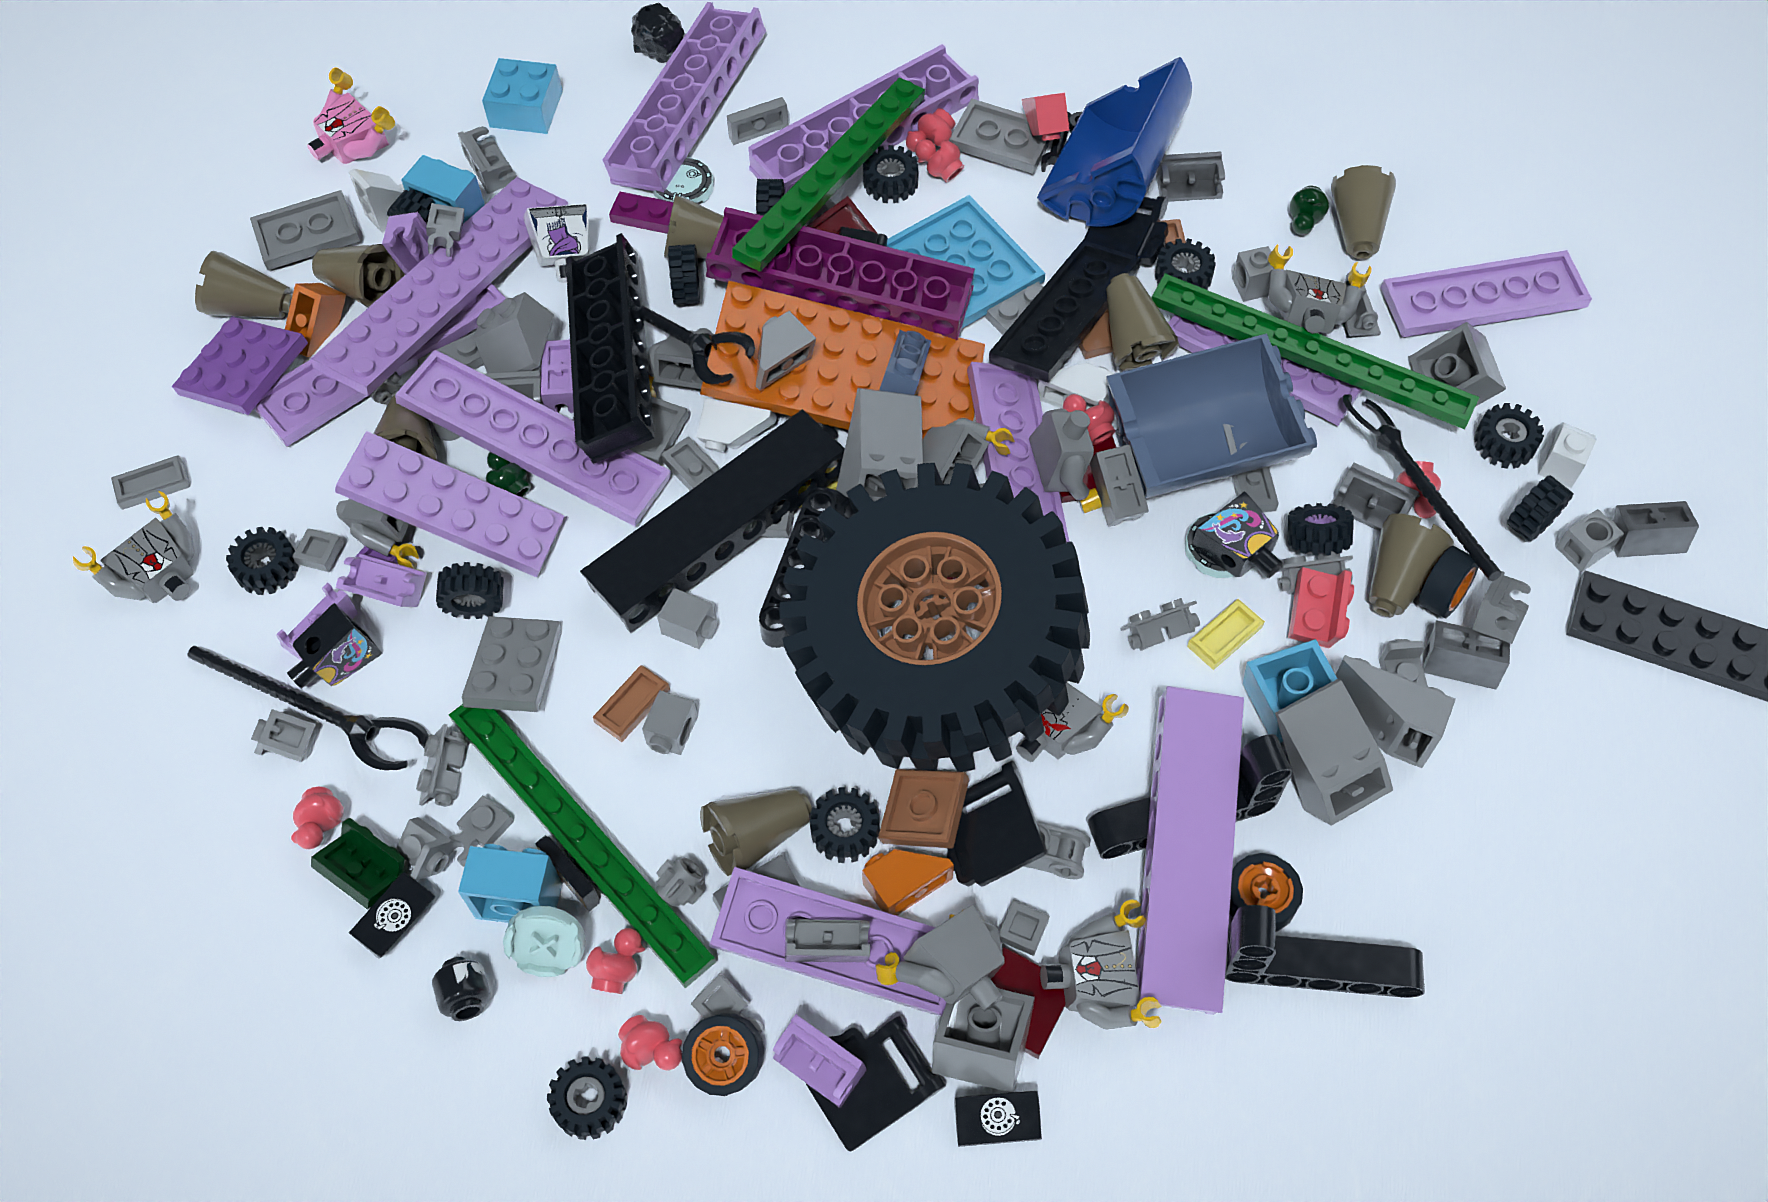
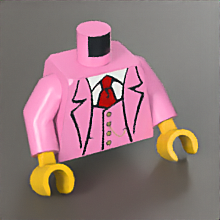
M338 67L332 68L329 72V80L335 87L330 89L324 107L313 120L318 138L309 142L307 147L316 160L332 153L342 164H348L359 158L371 157L377 150L389 145L384 130L394 128L395 120L384 107L377 106L371 114L350 93L343 94V90H348L353 86V79L351 75L343 72Z

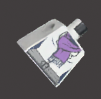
M588 204L527 208L524 214V222L539 265H555L557 281L566 282L565 258L572 256L576 261L588 256Z

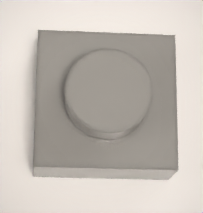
M307 528L292 557L298 565L329 572L344 543L340 536Z
M1012 901L999 932L1001 942L1034 956L1050 916Z

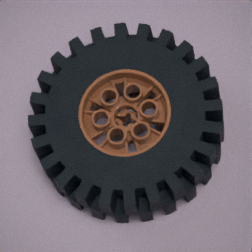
M935 462L917 464L918 487L909 489L905 488L897 469L884 472L880 476L887 496L874 502L862 484L853 487L846 494L854 515L846 519L834 508L828 506L818 516L826 540L823 542L804 534L796 549L805 569L787 567L783 583L792 601L780 602L779 608L780 620L789 636L782 638L786 654L796 669L795 674L828 726L835 733L840 730L848 744L862 755L871 747L883 765L899 769L903 757H909L917 770L937 771L938 759L950 758L957 772L975 770L973 752L981 751L988 747L996 762L1004 760L1012 755L1008 738L1019 731L1030 743L1044 733L1041 714L1048 709L1060 716L1069 703L1066 687L1067 681L1079 684L1083 676L1085 667L1082 649H1089L1090 628L1087 617L1089 609L1075 546L1072 541H1066L1063 524L1054 511L1049 512L1045 516L1043 515L1039 496L1027 487H1024L1014 498L1008 476L992 470L981 488L973 465L955 463L950 484H943ZM947 577H956V579H954V580H949V579H946V578H947ZM978 584V585L982 586L983 588H982V589H976L974 586H976V585ZM933 595V598H930L925 602L922 601V599H924L926 596ZM896 600H902L899 606L891 608ZM974 602L978 604L974 609L965 611L969 603ZM938 614H939L940 617L937 618L936 620H934V619L932 618V617H934L935 615H938ZM892 626V630L882 636L881 630ZM966 626L982 633L974 640L966 633ZM904 634L914 635L913 638L902 639ZM949 634L954 636L953 638L947 641L940 640L941 638L946 637ZM926 645H928L929 649H933V660H922Z

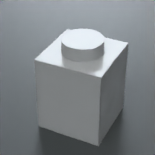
M676 588L672 590L657 616L662 635L699 650L705 639H710L713 636L718 623L715 618L713 603Z

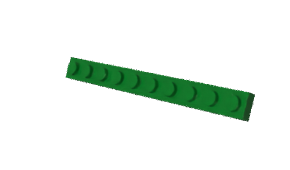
M899 77L732 248V258L761 272L924 100L925 89Z
M1164 274L1151 297L1160 309L1238 340L1267 333L1271 345L1278 347L1283 358L1464 430L1480 398L1321 334L1310 333L1303 327L1168 274Z
M462 704L448 714L455 726L464 734L468 741L632 929L640 934L641 939L684 988H687L716 963L715 957L494 709L464 707Z

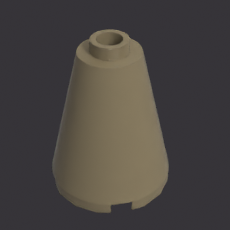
M1360 165L1344 170L1343 176L1338 179L1337 175L1334 176L1331 183V193L1346 251L1354 258L1360 260L1368 259L1379 251L1396 189L1394 174L1389 171V175L1382 173V167L1375 165Z
M675 196L664 258H668L669 246L695 244L697 259H706L707 253H710L724 216L683 196Z
M382 244L321 249L315 254L312 261V271L318 280L347 294L348 297L366 307H370L404 277L403 271Z
M213 250L205 257L199 274L205 275L203 286L196 284L195 305L198 312L206 315L284 318L286 313L289 312L292 299L290 287L223 252Z
M1124 273L1112 278L1111 284L1106 288L1113 358L1116 367L1119 366L1120 370L1123 371L1153 364L1151 358L1161 354L1162 359H1165L1174 353L1180 346L1178 337L1138 277Z
M394 395L390 399L373 434L437 461V452L428 419L397 404Z
M1400 513L1391 514L1387 517L1381 529L1369 594V602L1373 605V610L1377 614L1392 618L1394 615H1402L1423 589L1428 576L1440 557L1448 548L1454 545L1451 536L1441 527L1433 523L1432 528L1429 529L1420 525L1422 518Z
M794 788L713 801L701 807V827L703 833L711 832L713 843L708 845L709 850L723 873L730 876L734 867L747 870L809 823L812 806L806 794L799 793Z

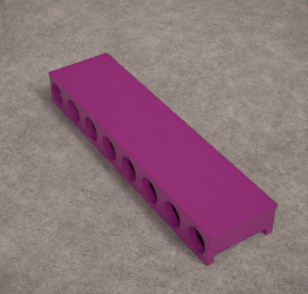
M725 207L724 218L710 253H707L706 256L707 278L727 283L729 280L912 325L958 340L974 287L972 284L975 268L803 226L764 269L759 272L733 259L732 248L763 216Z

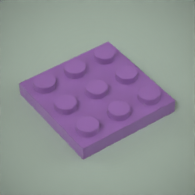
M232 316L222 325L220 331L202 348L201 353L181 372L180 377L171 387L179 396L249 415L308 342L301 333Z

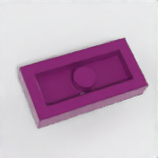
M619 191L609 212L610 222L668 234L673 202Z

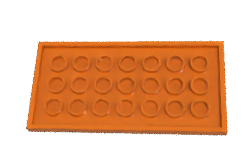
M728 280L715 334L722 332L745 333L753 339L755 351L754 355L749 359L745 355V349L737 343H716L717 350L712 346L707 363L709 369L718 375L731 373L734 377L729 381L719 384H709L703 381L700 395L771 410L772 412L793 416L803 409L817 423L849 430L857 388L879 390L899 331H915L922 334L925 339L931 340L921 377L914 394L921 396L923 441L926 433L932 427L946 426L960 418L974 420L975 411L967 369L971 362H983L985 344L960 337L958 340L916 326ZM790 311L816 337L812 357L760 391L756 387V375L762 327L770 318L774 316L779 317Z

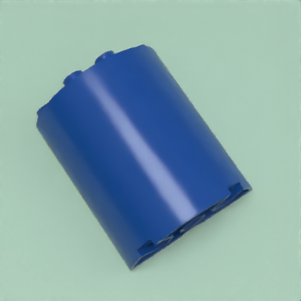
M1181 56L1140 76L1138 88L1128 87L1125 84L1086 104L1037 196V199L1043 205L1066 220L1071 216L1086 221V226L1096 227L1115 225L1128 219L1137 211L1191 101V76Z

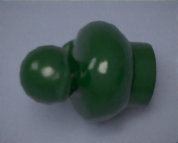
M1313 185L1306 186L1297 191L1291 199L1292 227L1297 235H1307L1314 228V224L1321 221L1329 210L1327 196L1319 187Z
M492 452L488 453L487 464L492 470L487 472L486 482L517 496H525L531 488V485L526 481V470Z

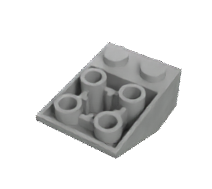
M857 388L836 490L848 497L847 491L862 484L875 502L887 496L880 474L897 469L906 489L918 487L917 464L923 463L921 396Z
M1344 655L1335 675L1338 679L1342 680L1379 748L1387 755L1423 768L1444 735L1456 698L1446 695L1438 688L1425 687L1410 681L1402 674L1387 672L1372 666L1364 659Z
M1336 679L1275 713L1301 802L1306 812L1332 826L1393 791L1385 758L1342 680Z

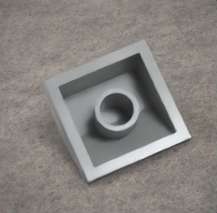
M526 292L513 298H507L501 304L483 310L477 318L476 323L478 327L474 341L487 373L531 371L539 367L554 314Z
M1468 322L1463 323L1408 356L1413 371L1480 397L1476 406L1506 390L1486 336Z
M999 989L1004 997L985 1012L970 993L955 1004L946 1003L933 1041L932 1073L1009 1093L1014 1092L1023 1061L1035 997Z

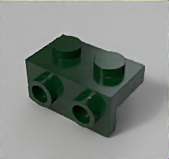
M347 818L342 822L340 837L311 856V868L367 910L374 905L404 872L405 859L396 848L388 846L374 836L366 826L359 825L351 818Z

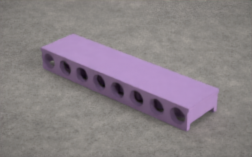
M713 2L706 3L602 159L611 184L650 191L657 190L664 193L765 34L766 28L764 27L759 8L753 7L751 12L748 13L715 9Z
M941 44L749 146V170L757 179H783L786 194L899 77L924 88L925 96L924 100L880 145L885 150H888V145L895 146L906 140L908 131H918V120L923 115L933 114L937 108H941L952 115L967 107L971 98L979 100V78L976 75L970 76L946 53V47Z
M1167 686L1159 698L1140 915H1144L1146 921L1139 928L1136 974L1140 991L1139 1000L1145 997H1154L1164 1007L1205 1012V1014L1210 1015L1223 1013L1244 697Z

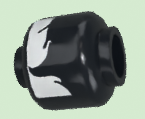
M464 957L448 959L432 978V987L439 1012L446 1017H451L454 1021H466L477 1017L483 1012L484 1006L490 999V989L484 968L477 961L466 960Z

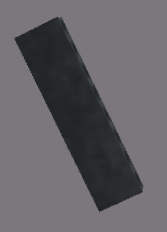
M622 233L616 235V243L575 261L572 256L565 258L575 442L591 459L593 464L655 438L644 317L642 314L638 253Z
M802 409L580 570V573L586 579L590 589L597 593L631 633L661 611L674 588L683 592L688 591L763 535L769 526L779 523L781 517L788 511L792 513L799 508L809 491L817 487H827L838 479L845 448ZM836 460L838 462L837 466L831 472L825 473L828 466ZM808 480H811L810 486L804 492L798 494L801 486ZM784 500L781 509L771 514L773 507L778 502ZM757 520L756 526L753 528V530H751L747 534H743L745 528L751 522ZM729 541L728 547L722 553L715 555L717 549L723 543ZM701 562L700 568L694 574L687 576L690 568L696 563ZM673 583L671 590L666 595L658 597L660 591L665 586ZM640 605H644V608L639 615H637L634 618H629L630 614L633 612L634 609H636Z

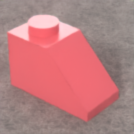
M1065 92L1021 99L1032 136L1042 135V141L1059 139L1061 138L1060 132L1069 131Z

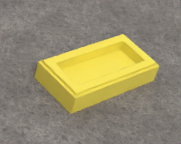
M1237 599L1192 637L1187 647L1211 669L1215 670L1261 630L1265 621L1241 600Z

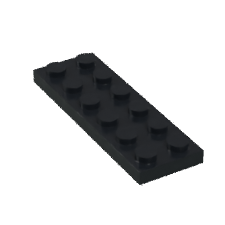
M1082 240L989 351V362L1049 383L1108 309L1106 288L1111 284V279L1124 273L1134 276L1140 268V257Z
M1586 570L1583 572L1579 580L1566 635L1768 702V629Z

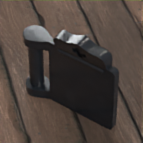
M1158 196L1157 199L1144 197L1139 209L1152 211L1151 215L1135 212L1128 219L1115 225L1089 226L1083 240L1140 257V263L1154 264L1161 248L1166 247V237L1169 233L1168 225L1166 222L1159 221L1166 213L1168 199L1162 196Z
M1013 760L1002 765V771L967 788L954 847L947 848L946 857L954 864V871L958 882L969 887L974 883L981 887L986 886L1045 856L1047 853L1024 788L1021 774ZM1009 784L1012 791L967 814V805Z
M901 1016L886 1023L867 1039L855 1027L849 1028L841 1035L829 1037L861 1060L867 1069L841 1108L806 1084L842 1144L849 1152L862 1146L946 1087L941 1076H934L905 1032L908 1026ZM890 1039L922 1086L913 1094H911L881 1047L882 1044Z

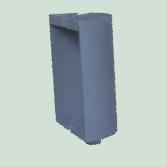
M1267 333L1106 376L1109 404L1119 424V429L1115 430L1120 447L1130 444L1146 499L1310 455L1314 448H1317L1316 434L1312 427L1307 428L1304 421L1305 411L1301 400H1295L1294 396L1289 394L1293 392L1290 374L1283 372L1280 366L1281 355L1276 345H1271ZM1223 424L1234 426L1231 427L1237 452L1232 455L1227 445ZM1247 442V443L1240 449V445H1241L1242 443Z

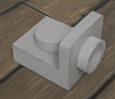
M1398 639L1387 644L1379 659L1380 668L1387 672L1402 674L1408 680L1428 687L1420 659L1425 649L1423 641Z
M271 709L267 721L259 718L251 740L258 742L254 753L261 755L264 749L301 762L316 724Z
M416 817L408 820L396 849L406 861L414 866L410 876L418 881L437 875L444 869L448 862L447 853L453 840L421 818Z

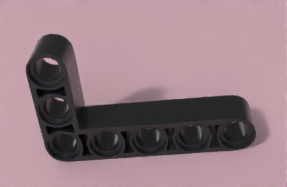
M817 487L809 491L804 499L759 613L762 641L771 648L784 647L782 638L789 636L780 620L779 608L780 602L792 601L791 598L782 597L789 594L783 583L787 567L794 568V566L803 565L796 549L804 534L816 537V539L823 542L826 540L818 520V516L823 511H818L817 509H826L828 506H831L846 519L854 515L848 497L837 490ZM773 624L783 625L782 627L776 629L769 627Z
M1274 734L1258 737L1247 743L1242 750L1239 765L1236 822L1256 817L1272 810L1278 804L1292 775V768L1277 736ZM1151 797L1100 811L1087 820L1100 858L1111 859L1146 849Z
M1262 905L1240 907L1228 928L1225 979L1228 981L1400 998H1413L1425 994L1423 952L1419 949L1276 935L1275 910Z

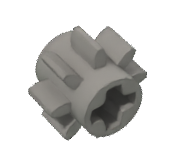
M683 857L680 860L676 858L674 862L667 859L656 872L658 877H660L656 881L658 884L656 887L657 893L671 906L677 907L680 904L684 906L687 902L693 905L704 892L703 888L700 887L704 882L702 880L704 877L703 871L695 862Z

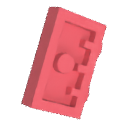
M1305 567L1298 571L1288 638L1302 642L1316 639L1319 646L1331 648L1338 641L1346 637L1350 625V619L1346 617L1347 605L1351 603L1354 595V585L1351 584V571L1344 570L1338 576Z

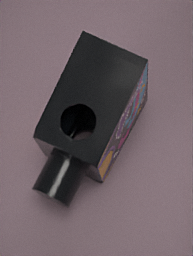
M1245 491L1196 530L1192 548L1235 577H1242L1255 566L1262 574L1270 578L1283 564L1272 553L1279 537L1277 528Z
M334 603L293 642V648L302 660L287 671V674L301 689L317 676L330 686H335L383 653L366 631Z

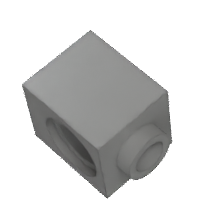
M1269 246L1238 252L1232 280L1243 302L1269 295L1270 271L1274 269L1268 261V256L1271 253Z
M1597 509L1567 529L1556 549L1582 573L1611 553L1624 533L1613 520L1607 518Z
M659 690L642 727L646 744L652 750L660 754H669L671 752L682 755L698 718L694 701Z

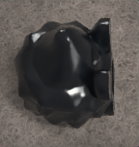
M658 2L641 7L632 17L631 33L633 35L634 52L646 53L650 57H656V61L659 63L667 62L685 34L678 16L673 14L668 7H664Z

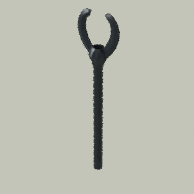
M642 305L644 321L689 345L693 354L694 370L697 376L705 383H724L734 377L731 373L725 375L715 374L707 366L705 358H709L712 346L717 350L716 343H737L742 345L745 349V355L749 359L754 355V341L745 333L695 334Z
M1345 394L1343 396L1345 406L1364 427L1375 435L1377 448L1393 455L1400 466L1405 469L1406 474L1411 477L1410 479L1416 484V487L1428 499L1427 501L1434 507L1433 509L1439 514L1440 518L1445 521L1446 526L1451 529V532L1457 537L1463 548L1475 560L1476 565L1489 581L1498 579L1502 574L1501 570L1490 559V556L1484 551L1483 547L1478 544V541L1472 536V533L1466 528L1462 520L1460 521V518L1453 512L1454 510L1448 505V502L1442 498L1441 493L1436 490L1434 484L1430 482V479L1419 468V465L1413 460L1412 456L1407 453L1408 451L1404 448L1401 439V430L1397 429L1388 414L1379 405L1368 398L1364 403L1376 410L1387 424L1376 429L1355 410L1352 405V395Z
M193 645L188 650L187 657L202 665L205 664L207 667L215 669V671L224 673L228 677H233V679L239 682L242 681V683L261 690L265 694H270V696L276 699L278 698L285 703H289V705L298 707L302 711H307V713L313 716L315 715L322 720H326V722L335 724L348 736L356 756L372 768L389 771L400 770L408 766L407 760L387 761L371 751L366 742L373 739L377 728H396L411 732L418 738L419 744L425 748L429 734L423 726L412 720L397 717L369 718L364 715L353 716L343 714L338 710H334V708L325 706L323 703L316 702L310 697L307 698L301 693H296V691L288 689L286 686L279 685L277 682L269 680L264 676H259L255 672H251L244 667L242 668L240 665L233 664L229 660H224L222 657L214 655L196 645Z

